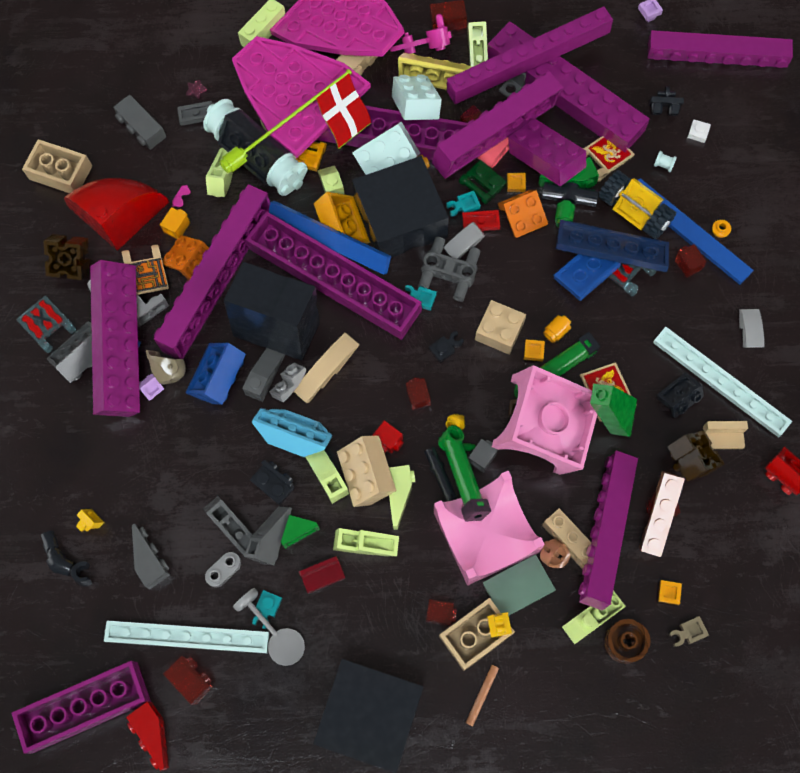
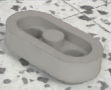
M233 552L225 553L207 570L205 574L206 582L212 587L222 586L240 569V557ZM229 559H233L232 565H227ZM218 573V578L213 580L212 575Z

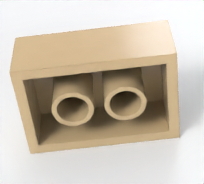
M38 139L22 170L29 180L70 193L83 185L92 168V164L84 154Z
M361 436L337 451L353 507L370 506L396 492L379 436Z
M490 598L439 635V638L463 671L515 633L511 627L512 634L491 638L487 616L501 614V612Z

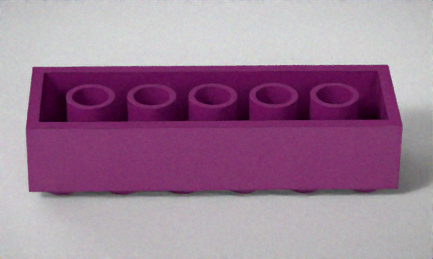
M129 661L14 711L12 716L24 754H33L140 707L147 701L151 702L138 662Z

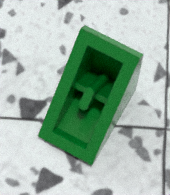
M289 515L281 543L286 549L320 530V528L314 521Z

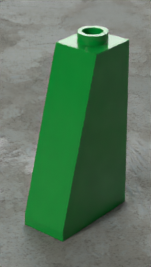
M593 384L590 404L610 434L630 437L637 399L614 386Z

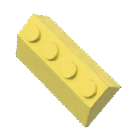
M403 53L398 58L399 76L426 75L435 88L447 90V78L472 67L463 63L458 64L448 60L418 56L413 53Z

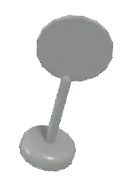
M255 588L251 589L233 605V608L236 611H241L248 606L271 632L272 637L269 640L268 651L274 662L283 666L295 664L301 659L305 650L301 634L290 628L276 631L252 604L258 596V591Z

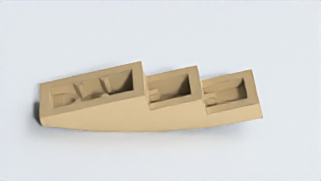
M344 333L308 371L294 393L306 403H310L320 388H324L332 376L341 370L360 344L347 333Z

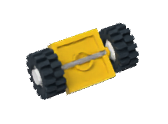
M617 170L604 183L605 185L602 186L598 197L610 206L615 204L613 210L638 229L645 231L654 239L659 238L666 231L667 227L670 226L671 221L674 220L676 212L665 203L661 204L664 199L635 178L630 179L624 173Z

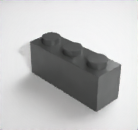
M128 95L113 107L116 112V119L121 124L124 122L127 125L125 126L130 134L137 136L136 138L142 146L146 145L151 150L166 138L163 128L131 95Z

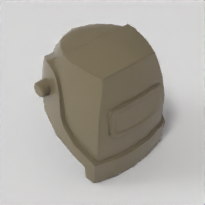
M146 350L152 374L159 384L175 383L184 377L186 365L183 359L161 357L158 351Z

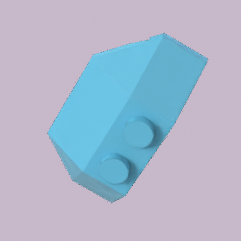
M260 408L252 420V424L268 444L302 457L325 450L332 438V434L328 433L327 429L320 422L285 409L266 410Z

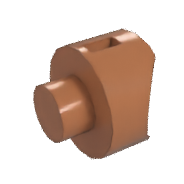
M558 539L545 541V545L540 553L541 561L552 568H563L571 556L568 548Z

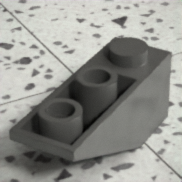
M278 506L250 537L244 555L245 558L265 565H275L288 517L292 511L291 507Z
M133 524L134 569L144 586L151 589L170 576L167 571L169 566L164 559L160 560L157 553L159 550L153 542L149 543L146 537L149 535L144 527H138L136 524Z

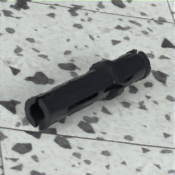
M432 447V450L430 448L424 451V454L431 466L430 471L434 473L446 502L458 499L444 469L445 464L441 462L436 448Z

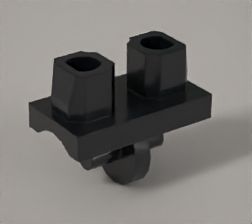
M665 86L664 91L657 92V96L663 97L652 96L651 100L648 101V106H651V115H661L662 108L665 106L669 107V116H677L680 107L684 103V98H675L676 92L670 91V87Z

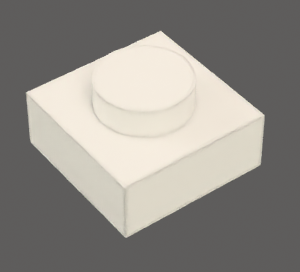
M693 120L687 138L705 143L711 124Z

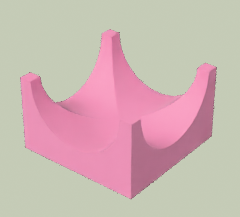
M534 365L513 374L511 382L518 385V398L515 410L505 430L499 437L493 440L492 447L498 450H518L544 458L555 465L553 472L559 475L583 470L597 418V413L590 404L592 390Z
M509 471L502 473L492 483L480 489L482 498L488 500L491 512L482 521L465 522L461 512V508L464 506L461 498L448 502H442L441 500L434 503V515L467 586L540 553L545 545L542 538L534 533L523 514L513 489L512 477Z

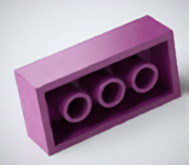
M535 118L508 137L510 154L560 187L586 168V150Z

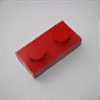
M499 210L462 213L463 229L474 222L481 231L500 230Z

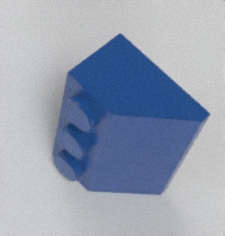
M209 343L186 390V394L211 404L222 405L228 397V391L236 380V374L239 368L242 367L246 354L230 343Z

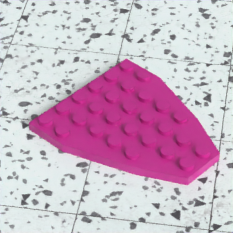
M298 0L270 29V32L273 36L289 44L309 50L341 55L383 57L404 34V29L385 0Z
M256 36L232 58L245 95L267 131L271 130L346 72V69H350L352 72L350 77L359 97L371 88V84L343 62L294 44ZM315 100L270 134V136L290 151L293 156L298 158L329 127L321 114L317 100Z

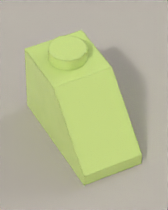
M335 165L317 170L325 193L344 194V187Z

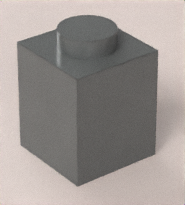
M481 439L468 459L472 466L484 473L497 455L498 449L492 447L493 443L491 441Z

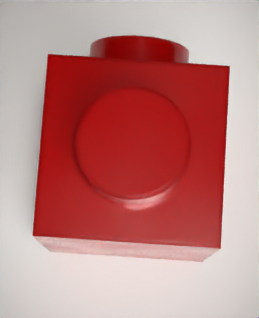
M385 420L372 435L379 436L384 452L388 451L390 454L394 450L398 451L404 443L402 441L403 434Z

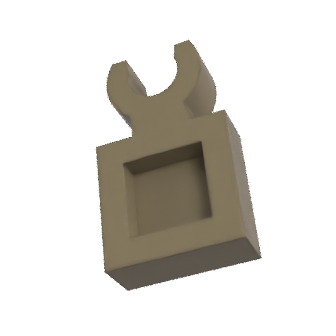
M700 616L679 625L682 631L674 630L668 634L669 637L673 635L679 637V641L673 644L674 647L682 645L685 639L688 644H691L709 636Z

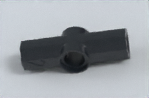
M544 182L542 199L568 200L574 205L581 204L596 207L599 190L582 188L573 182H567L561 187L555 183Z

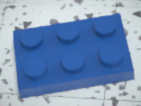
M578 254L554 274V279L581 301L621 266V263Z

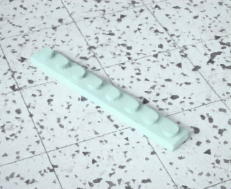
M667 327L653 341L655 345L778 438L791 424L792 421Z
M107 621L104 642L268 654L270 633Z

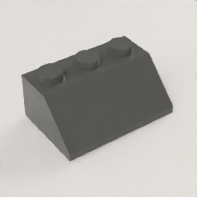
M89 321L47 358L70 383L78 380L85 369L92 367V325Z

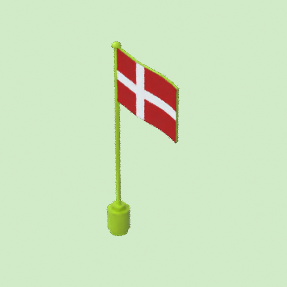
M346 69L343 75L246 149L234 147L226 153L222 160L219 161L224 171L229 174L240 168L247 162L246 157L248 156L246 153L315 100H317L321 114L335 137L338 149L371 124L367 108L354 88L350 77L352 74L351 70Z

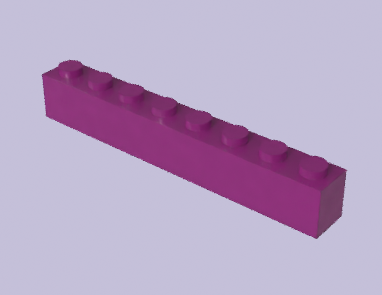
M651 30L648 39V59L783 68L788 67L793 58L792 39Z
M617 450L611 456H608L605 461L606 473H604L601 479L603 488L597 499L600 502L599 508L595 511L594 520L596 522L590 533L592 542L587 549L586 556H588V561L582 571L584 581L581 583L578 594L581 595L580 603L602 611L611 605L638 458Z

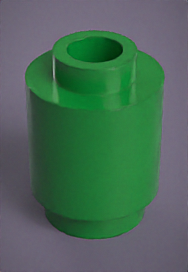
M563 200L557 204L555 215L557 227L560 219L573 222L575 205L571 201Z

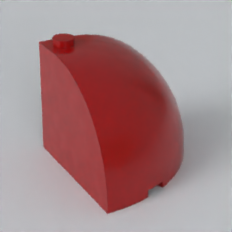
M125 178L95 180L76 188L64 197L67 206L117 251L169 203L167 197L153 187Z

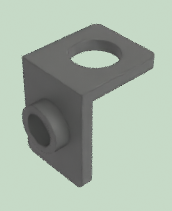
M524 72L507 80L499 89V92L508 98L512 93H508L506 87L514 86L515 92L518 93L525 85L526 73Z

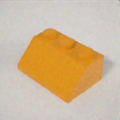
M326 192L314 203L320 223L360 242L370 243L353 196Z

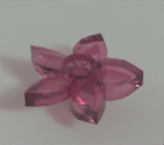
M197 80L194 84L187 83L190 88L186 93L187 95L194 93L195 97L199 99L200 93L207 91V88L201 85L200 80Z

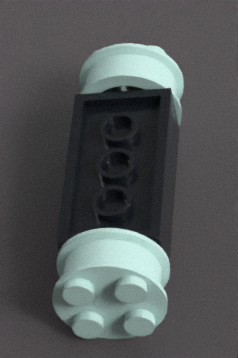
M222 99L215 104H211L207 109L203 122L204 129L209 133H213L218 144L227 152L234 147L244 150L267 133L266 130L240 108H235L233 102L229 99ZM270 135L246 153L248 156L246 157L247 162L243 166L266 186H275L280 195L286 196L302 186V180L308 170L307 165L304 162H298L290 151Z

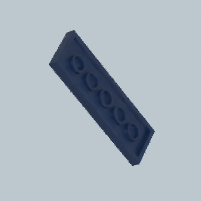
M560 219L556 249L656 271L667 272L669 268V242Z

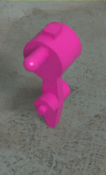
M438 14L436 15L438 28L426 31L427 38L413 41L412 35L406 32L404 37H402L403 44L392 46L390 51L404 49L405 53H416L415 46L425 43L429 44V49L435 48L436 51L446 49V45L451 44L449 39L452 38L451 32L448 31L447 26H444L443 16Z

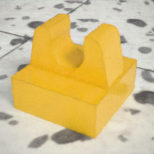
M81 509L77 514L80 521L76 527L81 532L100 528L104 523L92 509Z
M508 612L487 616L491 638L512 634Z

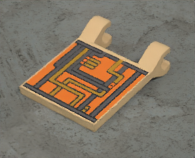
M158 245L151 246L153 258L131 262L129 250L122 251L124 264L136 265V295L169 289Z

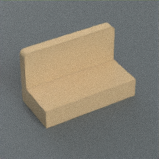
M707 421L703 426V430H705L712 442L711 447L713 449H743L745 447L744 432L748 429L747 421Z

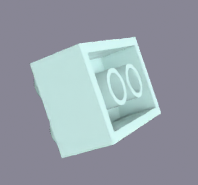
M419 74L417 76L400 75L399 77H393L392 98L404 120L439 119L441 97L428 76Z
M402 121L352 152L366 175L416 158L420 154Z

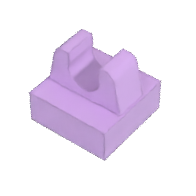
M647 0L638 6L639 11L648 22L655 20L663 11L656 0Z
M153 374L146 376L147 378L139 382V389L149 401L164 390Z

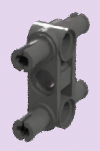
M435 237L431 250L424 256L421 268L422 276L418 288L420 286L429 289L433 277L458 284L453 298L463 302L468 288L475 281L478 269L476 264L480 250L471 247L466 261H462L441 254L445 239ZM429 262L436 263L433 266L428 265ZM468 272V273H470L471 275H470V276H464L463 273Z

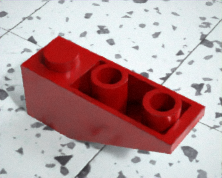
M147 701L126 717L129 721L127 725L133 734L136 733L140 738L138 742L145 752L148 751L151 755L150 762L156 770L163 771L169 768L164 719L153 702Z

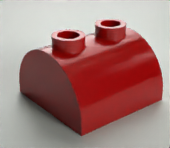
M784 446L766 465L765 469L767 472L765 475L772 481L777 479L783 484L781 489L786 494L790 495L793 493L797 496L800 493V459Z

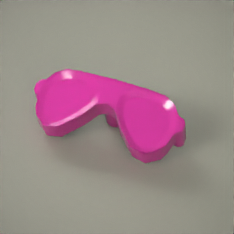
M187 185L180 187L172 200V207L179 208L183 206L181 196L191 193Z

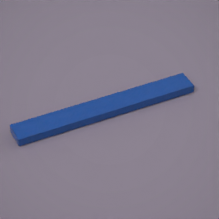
M641 178L638 180L664 199L661 204L665 203L676 212L674 220L671 221L668 227L735 282L741 285L754 271Z
M276 201L270 202V214L333 251L383 275L388 273L391 260L390 255Z

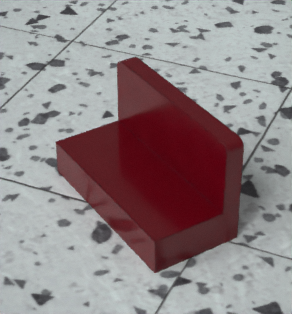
M337 556L299 571L308 594L345 579Z

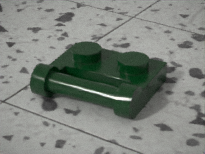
M481 160L466 174L462 175L458 181L462 186L465 185L471 191H474L485 205L507 185V181ZM471 179L475 180L479 185H481L485 190H487L488 193H485L483 190H481L477 185H475L471 181Z

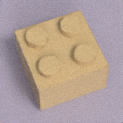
M491 300L476 331L475 340L510 355L524 325L526 314Z

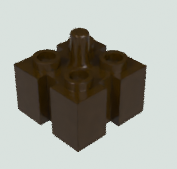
M52 234L43 241L44 255H49V259L45 261L46 276L60 278L67 274V279L82 280L90 273L89 259H85V255L89 252L88 238L74 236L67 240V235Z
M705 430L695 434H687L667 446L671 457L675 461H679L673 465V469L676 472L680 471L687 481L707 476L725 464L718 452L714 451L711 447L712 442Z

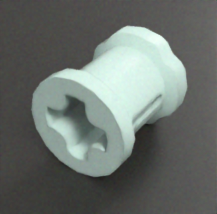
M660 151L654 167H663L671 173L677 157L664 155Z

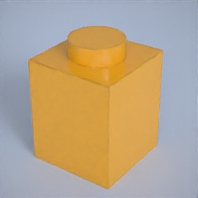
M172 207L160 223L163 232L175 239L180 238L190 225L188 214L181 209L176 210Z

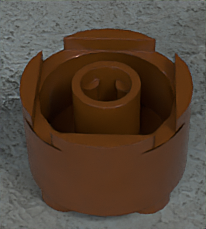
M623 619L613 624L606 631L604 638L605 648L609 656L614 661L624 664L642 659L646 655L651 642L648 630L633 619ZM625 636L626 639L631 640V643L628 645L623 642Z

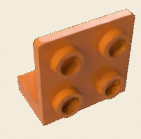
M528 190L497 203L499 209L506 212L513 235L516 238L548 225L537 190Z
M181 235L175 241L171 250L165 254L162 260L163 266L180 271L190 280L195 266L200 264L203 253L209 247L203 241Z

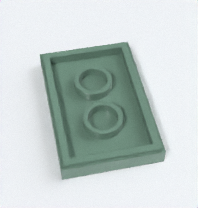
M536 554L482 583L501 613L508 612V616L556 591Z

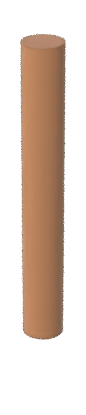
M491 665L465 722L472 727L499 670L498 667Z

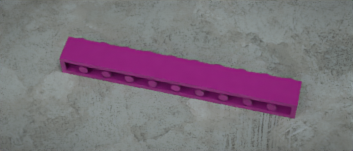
M603 6L447 78V93L454 104H458L610 33L613 18Z

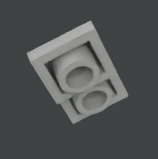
M472 222L443 248L452 258L460 259L471 247H475L485 235Z
M739 309V328H743V348L764 347V331L759 309Z
M296 363L289 365L280 374L283 380L269 391L271 396L284 402L300 384L306 373V368Z

